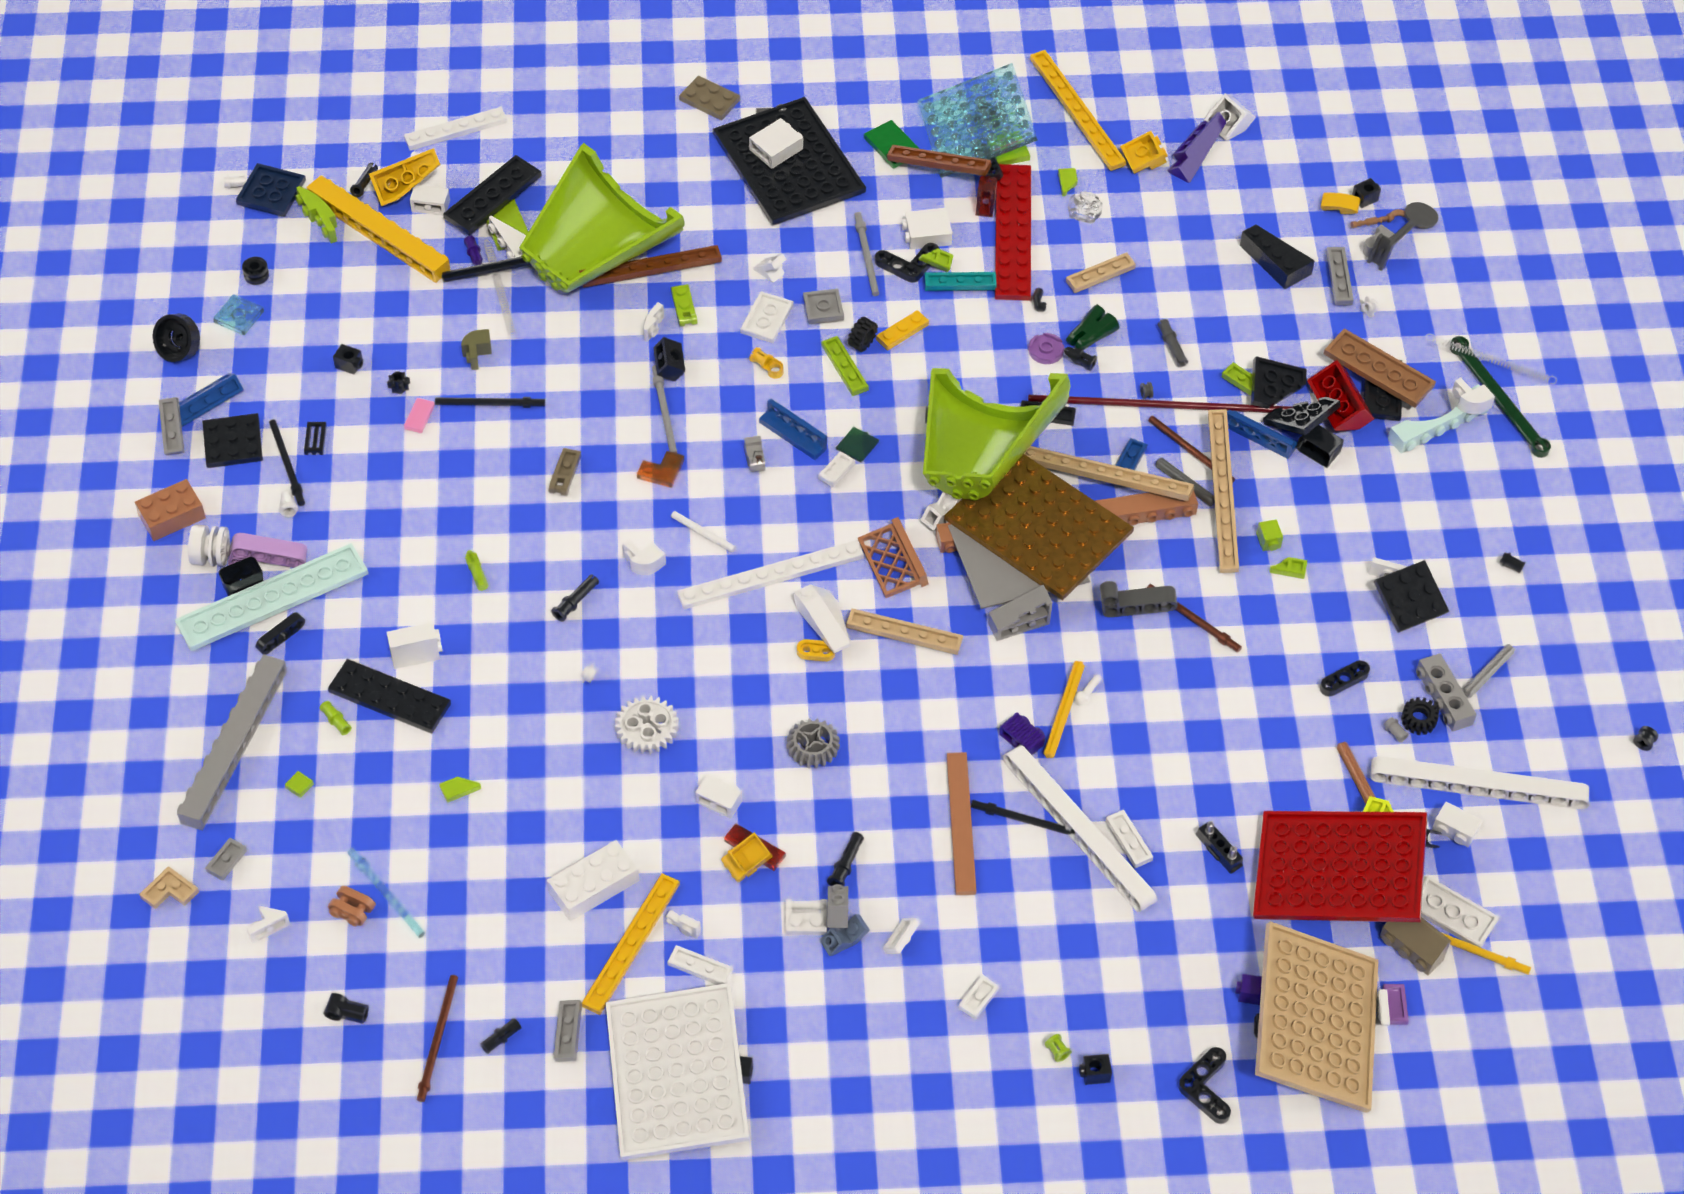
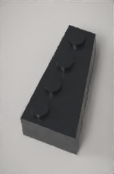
M1256 224L1242 231L1240 246L1284 289L1312 275L1315 260Z

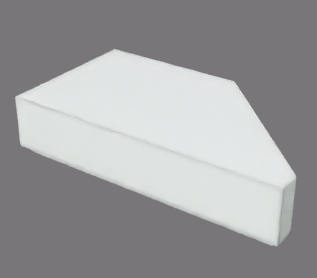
M1380 989L1376 1002L1377 1018L1381 1020L1382 1026H1390L1387 990Z

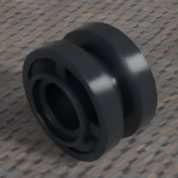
M250 257L243 262L242 270L247 283L259 285L269 278L267 262L263 258Z

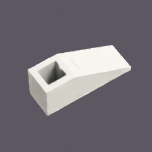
M490 216L488 228L492 234L495 233L497 236V242L500 247H504L507 251L508 259L521 257L523 253L519 247L526 235Z

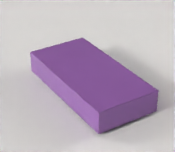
M1383 984L1382 988L1387 990L1390 1025H1408L1405 985Z

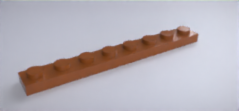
M718 245L628 261L582 286L589 287L722 262V257Z

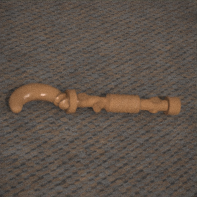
M1396 209L1386 214V216L1379 218L1372 217L1364 221H1352L1350 226L1351 228H1357V226H1368L1378 222L1382 223L1383 221L1391 222L1395 216L1405 217L1404 210Z

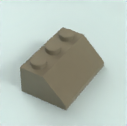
M1422 917L1421 922H1386L1380 934V938L1386 945L1393 947L1402 958L1408 959L1415 965L1417 970L1424 972L1428 976L1444 961L1451 942L1450 939Z

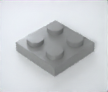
M838 288L803 292L809 324L844 320Z

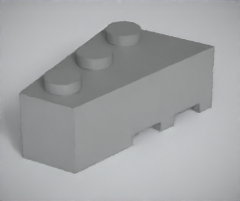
M1041 585L989 612L988 625L997 641L1049 625L1053 602L1044 585Z

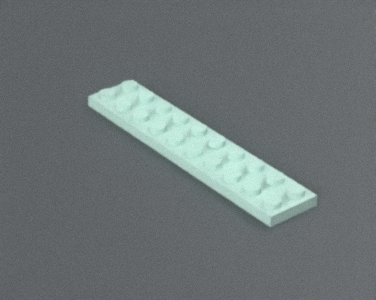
M350 543L174 619L175 624L192 652L368 575V569L353 544Z

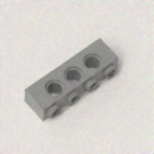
M1441 653L1420 659L1416 674L1423 681L1426 692L1433 698L1434 704L1437 706L1436 709L1440 710L1443 715L1444 723L1450 727L1452 732L1473 725L1477 714Z

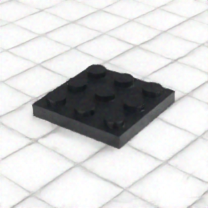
M258 413L202 420L207 468L263 461Z
M1425 560L1373 581L1397 633L1450 612Z

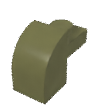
M489 329L471 331L462 340L463 357H466L467 363H471V370H479V355L492 354Z

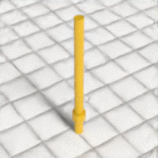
M1442 933L1451 940L1450 945L1504 965V968L1511 971L1514 969L1529 975L1531 967L1517 962L1515 958L1509 956L1506 958Z

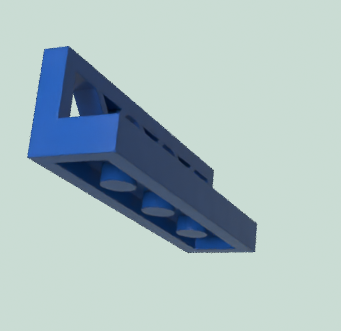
M227 373L180 401L182 426L243 391L244 388L236 374Z
M772 398L767 401V411L759 418L760 424L814 460L827 450V435Z
M1228 410V429L1287 459L1290 458L1297 448L1298 442L1236 411Z

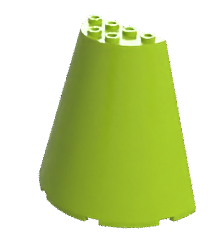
M585 143L579 147L519 247L523 253L521 257L525 262L530 263L538 272L539 278L544 282L548 281L555 291L561 290L565 293L571 292L678 235L684 230L683 227L685 226L683 215L672 207L665 211L667 219L662 220L621 190L620 185L609 173L603 172L604 167L596 151Z
M932 368L923 475L928 480V483L955 499L978 500L989 495L1065 407L1071 388L1068 374L1050 373L1048 377L1050 394L1040 406L1014 407L997 403H983V398L969 390L964 392L961 389L959 381L953 376L950 369Z

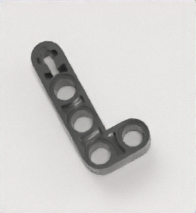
M1106 581L1100 585L1102 611L1105 617L1167 612L1175 610L1178 606L1176 589L1173 586L1118 591L1117 584L1113 581Z

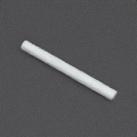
M674 511L671 514V518L732 553L736 550L735 545L678 512Z

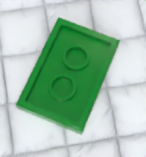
M892 120L864 133V139L893 169L904 163L887 160V154L892 145L919 149Z

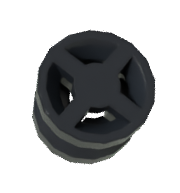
M1642 726L1639 734L1634 737L1633 742L1639 749L1649 751L1659 736L1653 728Z

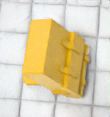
M754 832L733 849L729 850L728 854L721 861L724 867L732 874L731 876L737 882H741L746 876L749 877L755 873L757 868L773 856Z

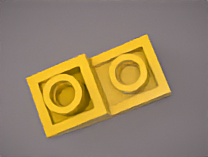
M1327 192L1323 193L1321 208L1322 210H1340L1341 214L1358 213L1361 199L1349 194Z

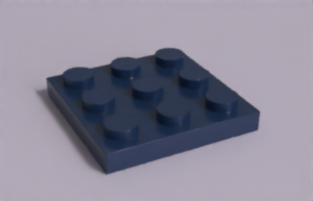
M257 163L237 196L236 204L285 217L295 200V195H297L296 187H302L306 177L302 174Z

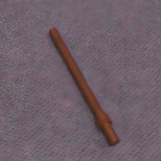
M1153 415L1149 418L1148 421L1212 470L1211 459Z
M1150 583V584L1147 586V588H1151V587H1155V586ZM1177 602L1178 606L1175 610L1216 637L1222 645L1229 646L1237 653L1242 649V646L1232 640L1230 635L1225 632L1222 633Z

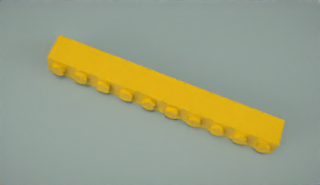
M320 175L306 187L307 190L316 194L331 208L335 217L433 282L437 283L442 278L443 272L450 271L449 259L446 255L440 254L432 246L422 242L420 238L413 236L406 229L399 227L394 221L384 217L382 213L373 210L368 204H364L357 197L346 192L344 188L335 185L330 179Z

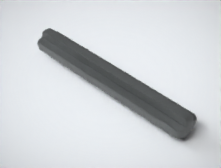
M1164 458L1157 460V468L1174 480L1194 484V492L1198 498L1209 506L1215 504L1213 494Z

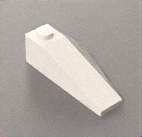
M810 584L794 592L796 609L833 653L851 646L839 602L829 590Z

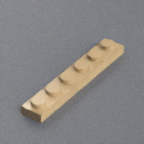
M851 608L846 623V628L956 655L959 654L963 641V635L853 608Z

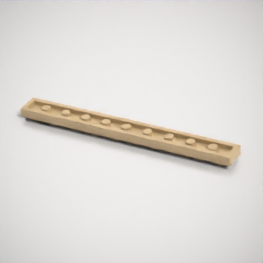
M1227 409L1208 410L1220 573L1239 572Z
M1030 446L1024 453L1045 468L1188 501L1194 490V484L1038 447Z

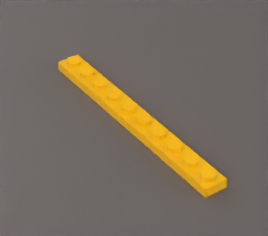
M1046 50L1031 54L1030 60L1108 169L1113 171L1126 166L1124 157Z

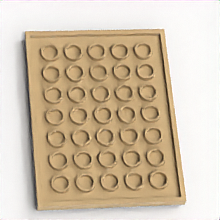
M1268 922L1265 929L1255 1075L1365 1113L1371 1111L1378 959L1277 923Z

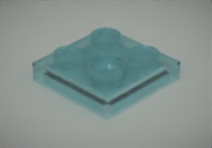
M233 294L213 317V321L244 336L263 314L264 308Z

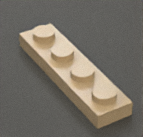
M1126 252L1067 276L1066 283L1074 293H1077L1135 269L1136 263Z

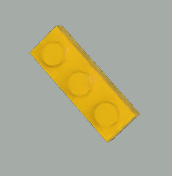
M916 310L876 335V340L888 351L927 327L929 320Z

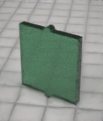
M853 426L836 446V450L862 463L878 444L879 439Z

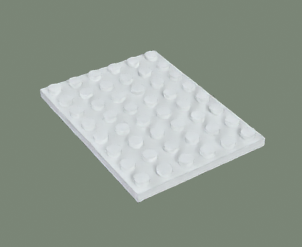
M731 983L606 1002L621 1160L750 1140Z

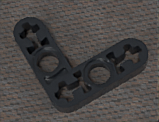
M927 243L911 262L888 251L880 250L875 254V264L908 282L914 283L919 281L931 266L927 263L924 265L918 264L917 262L920 261L919 257L939 248V246L935 243ZM895 264H900L902 267L894 268L893 266Z
M1214 1047L1181 1077L1178 1088L1188 1100L1210 1119L1218 1124H1224L1230 1118L1231 1109L1226 1102L1205 1085L1224 1066L1226 1061V1052L1219 1047ZM1213 1056H1220V1060L1216 1059L1211 1066L1210 1063L1212 1061ZM1200 1067L1206 1068L1208 1074L1201 1076L1197 1073V1069ZM1194 1077L1195 1081L1193 1082L1192 1087L1189 1086L1186 1088L1185 1083L1189 1084ZM1207 1095L1211 1101L1209 1103H1202L1199 1100V1096ZM1217 1111H1225L1224 1115H1217Z

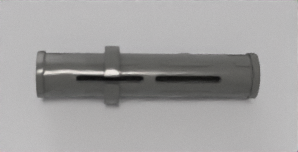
M1168 319L1160 320V323L1158 322L1157 325L1162 332L1164 342L1169 346L1177 366H1186L1188 360L1176 338V332L1172 330Z

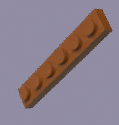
M892 145L887 154L888 161L986 176L991 167V160L898 145Z

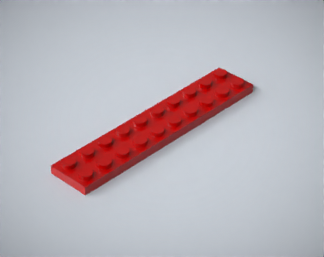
M999 164L1003 171V177L996 182L995 272L997 288H995V299L1031 301V165Z

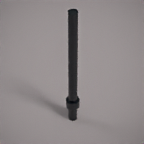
M435 397V405H496L531 408V406H545L546 399H531V397Z
M275 419L269 421L291 483L292 495L296 497L298 505L303 506L305 500L302 494V486L297 481Z
M973 800L971 808L985 811L986 814L992 816L996 814L1066 835L1075 834L1073 829L1070 831L1069 829L1066 830L1065 826L997 807V804L989 802L987 804Z

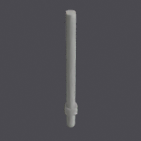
M856 212L855 227L857 233H859L872 295L878 296L879 290L866 236V224L863 221L861 212Z
M656 365L652 367L654 375L653 384L657 389L670 455L674 456L677 455V448L663 387L665 384L664 378L657 375Z

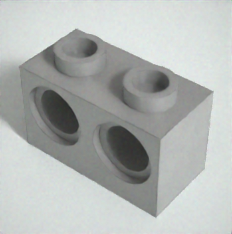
M839 884L828 886L827 928H848V886Z

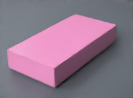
M417 398L404 424V429L422 433L435 407V403Z

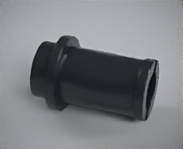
M1505 552L1500 560L1502 566L1506 565L1521 573L1526 563L1511 556L1510 552Z

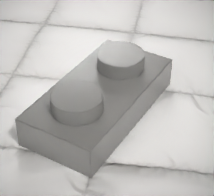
M229 838L205 867L206 872L223 881L247 852V847Z

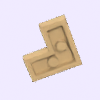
M168 866L139 895L143 901L156 909L169 896H172L182 905L186 906L199 893V890L195 885Z

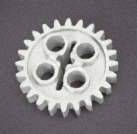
M651 695L648 700L642 696L641 701L635 697L634 703L627 701V707L621 706V712H617L615 732H617V739H621V744L626 743L627 749L633 747L634 753L641 749L642 754H644L645 750L652 754V749L660 752L661 746L666 749L667 743H673V738L677 737V731H679V718L677 717V712L673 711V706H667L666 700L660 703V697L655 701Z

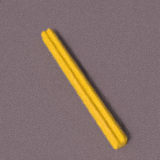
M1075 661L1073 663L1043 752L1046 758H1054L1085 667L1082 661Z

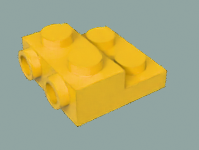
M1152 131L1120 146L1134 174L1149 166L1153 170L1167 162L1165 158L1168 155L1164 147L1160 149L1159 145H1161L1159 137L1157 135L1154 136Z

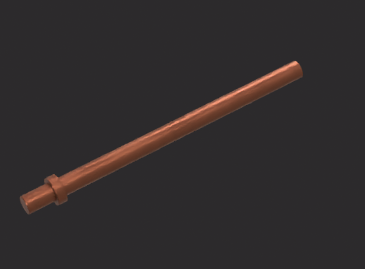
M450 975L422 1081L419 1082L417 1087L419 1092L416 1100L419 1102H425L427 1092L431 1088L430 1080L458 981L456 975Z

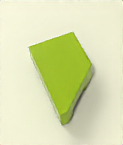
M1075 168L1058 169L1062 197L1066 196L1067 192L1078 183Z
M937 248L921 255L919 260L948 272L954 255Z
M1287 557L1281 563L1271 566L1269 573L1304 579L1308 560Z
M458 776L439 784L447 803L482 789L480 783Z

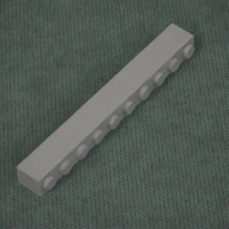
M263 654L261 660L257 661L254 673L248 677L244 691L240 692L235 708L233 707L229 713L228 721L222 725L218 739L214 740L210 754L206 755L202 769L196 773L192 787L188 788L183 804L178 806L177 815L180 824L203 831L288 672L284 660Z

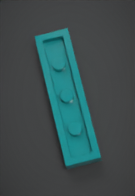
M925 272V291L995 290L997 288L996 272Z

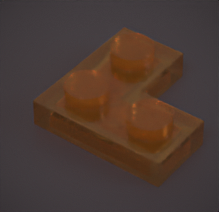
M667 451L661 465L643 460L637 472V479L672 488L685 460L684 455Z

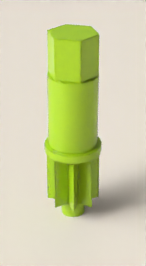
M468 550L467 554H465V559L476 586L480 591L486 590L489 585L477 553Z

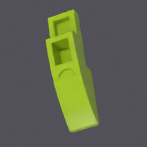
M300 186L296 187L297 195H295L298 205H302L304 216H308L311 222L316 221L317 225L322 227V234L324 238H328L330 243L337 242L335 231L337 222L331 208L313 192Z

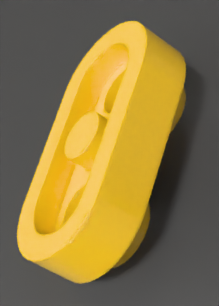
M804 639L797 644V655L801 659L830 661L835 657V653L830 650L824 641Z

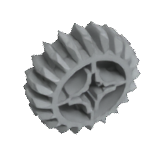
M809 717L808 722L801 720L800 725L795 723L794 729H790L786 748L789 751L790 757H793L794 763L799 761L800 766L807 764L808 769L811 765H815L817 769L819 764L825 767L826 761L831 763L833 758H836L837 751L840 748V738L837 736V731L833 729L832 724L827 725L825 720L819 722L818 718L812 721ZM821 736L824 737L828 741V743H826L825 740L821 738ZM798 743H800L801 746L805 748V750H803V749L798 745Z

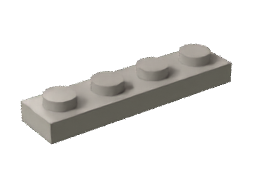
M1327 247L1326 254L1335 305H1353L1354 300L1345 247Z

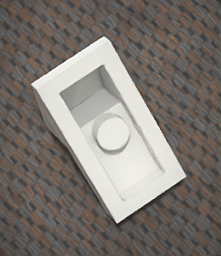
M784 254L766 257L754 266L753 269L770 282H775L784 275L781 267L783 266L782 263L787 259Z
M258 906L263 920L252 923L247 927V932L254 944L289 926L288 914L286 911Z

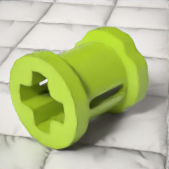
M1060 1034L1053 1035L1045 1042L1046 1048H1049L1054 1054L1056 1062L1067 1059L1072 1053V1050L1067 1048L1061 1040L1062 1036Z

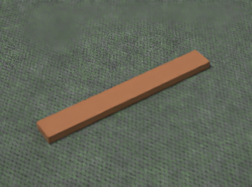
M967 752L947 753L956 895H976Z

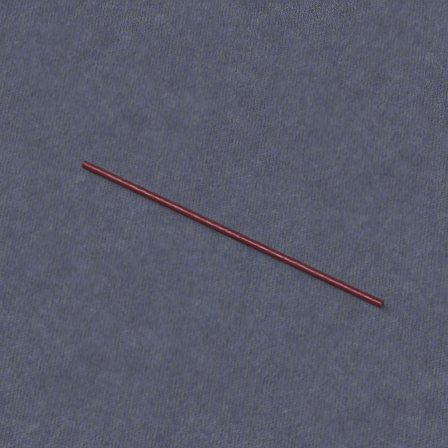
M1028 395V401L1043 402L1048 395ZM1069 396L1066 403L1197 410L1227 409L1228 411L1230 409L1232 411L1270 413L1272 410L1280 407L1283 410L1293 408L1291 406H1272L1267 409L1247 404Z

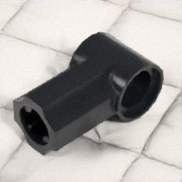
M332 993L323 1014L333 1021L345 1019L363 1024L368 1017L369 1005L350 1001L341 994Z

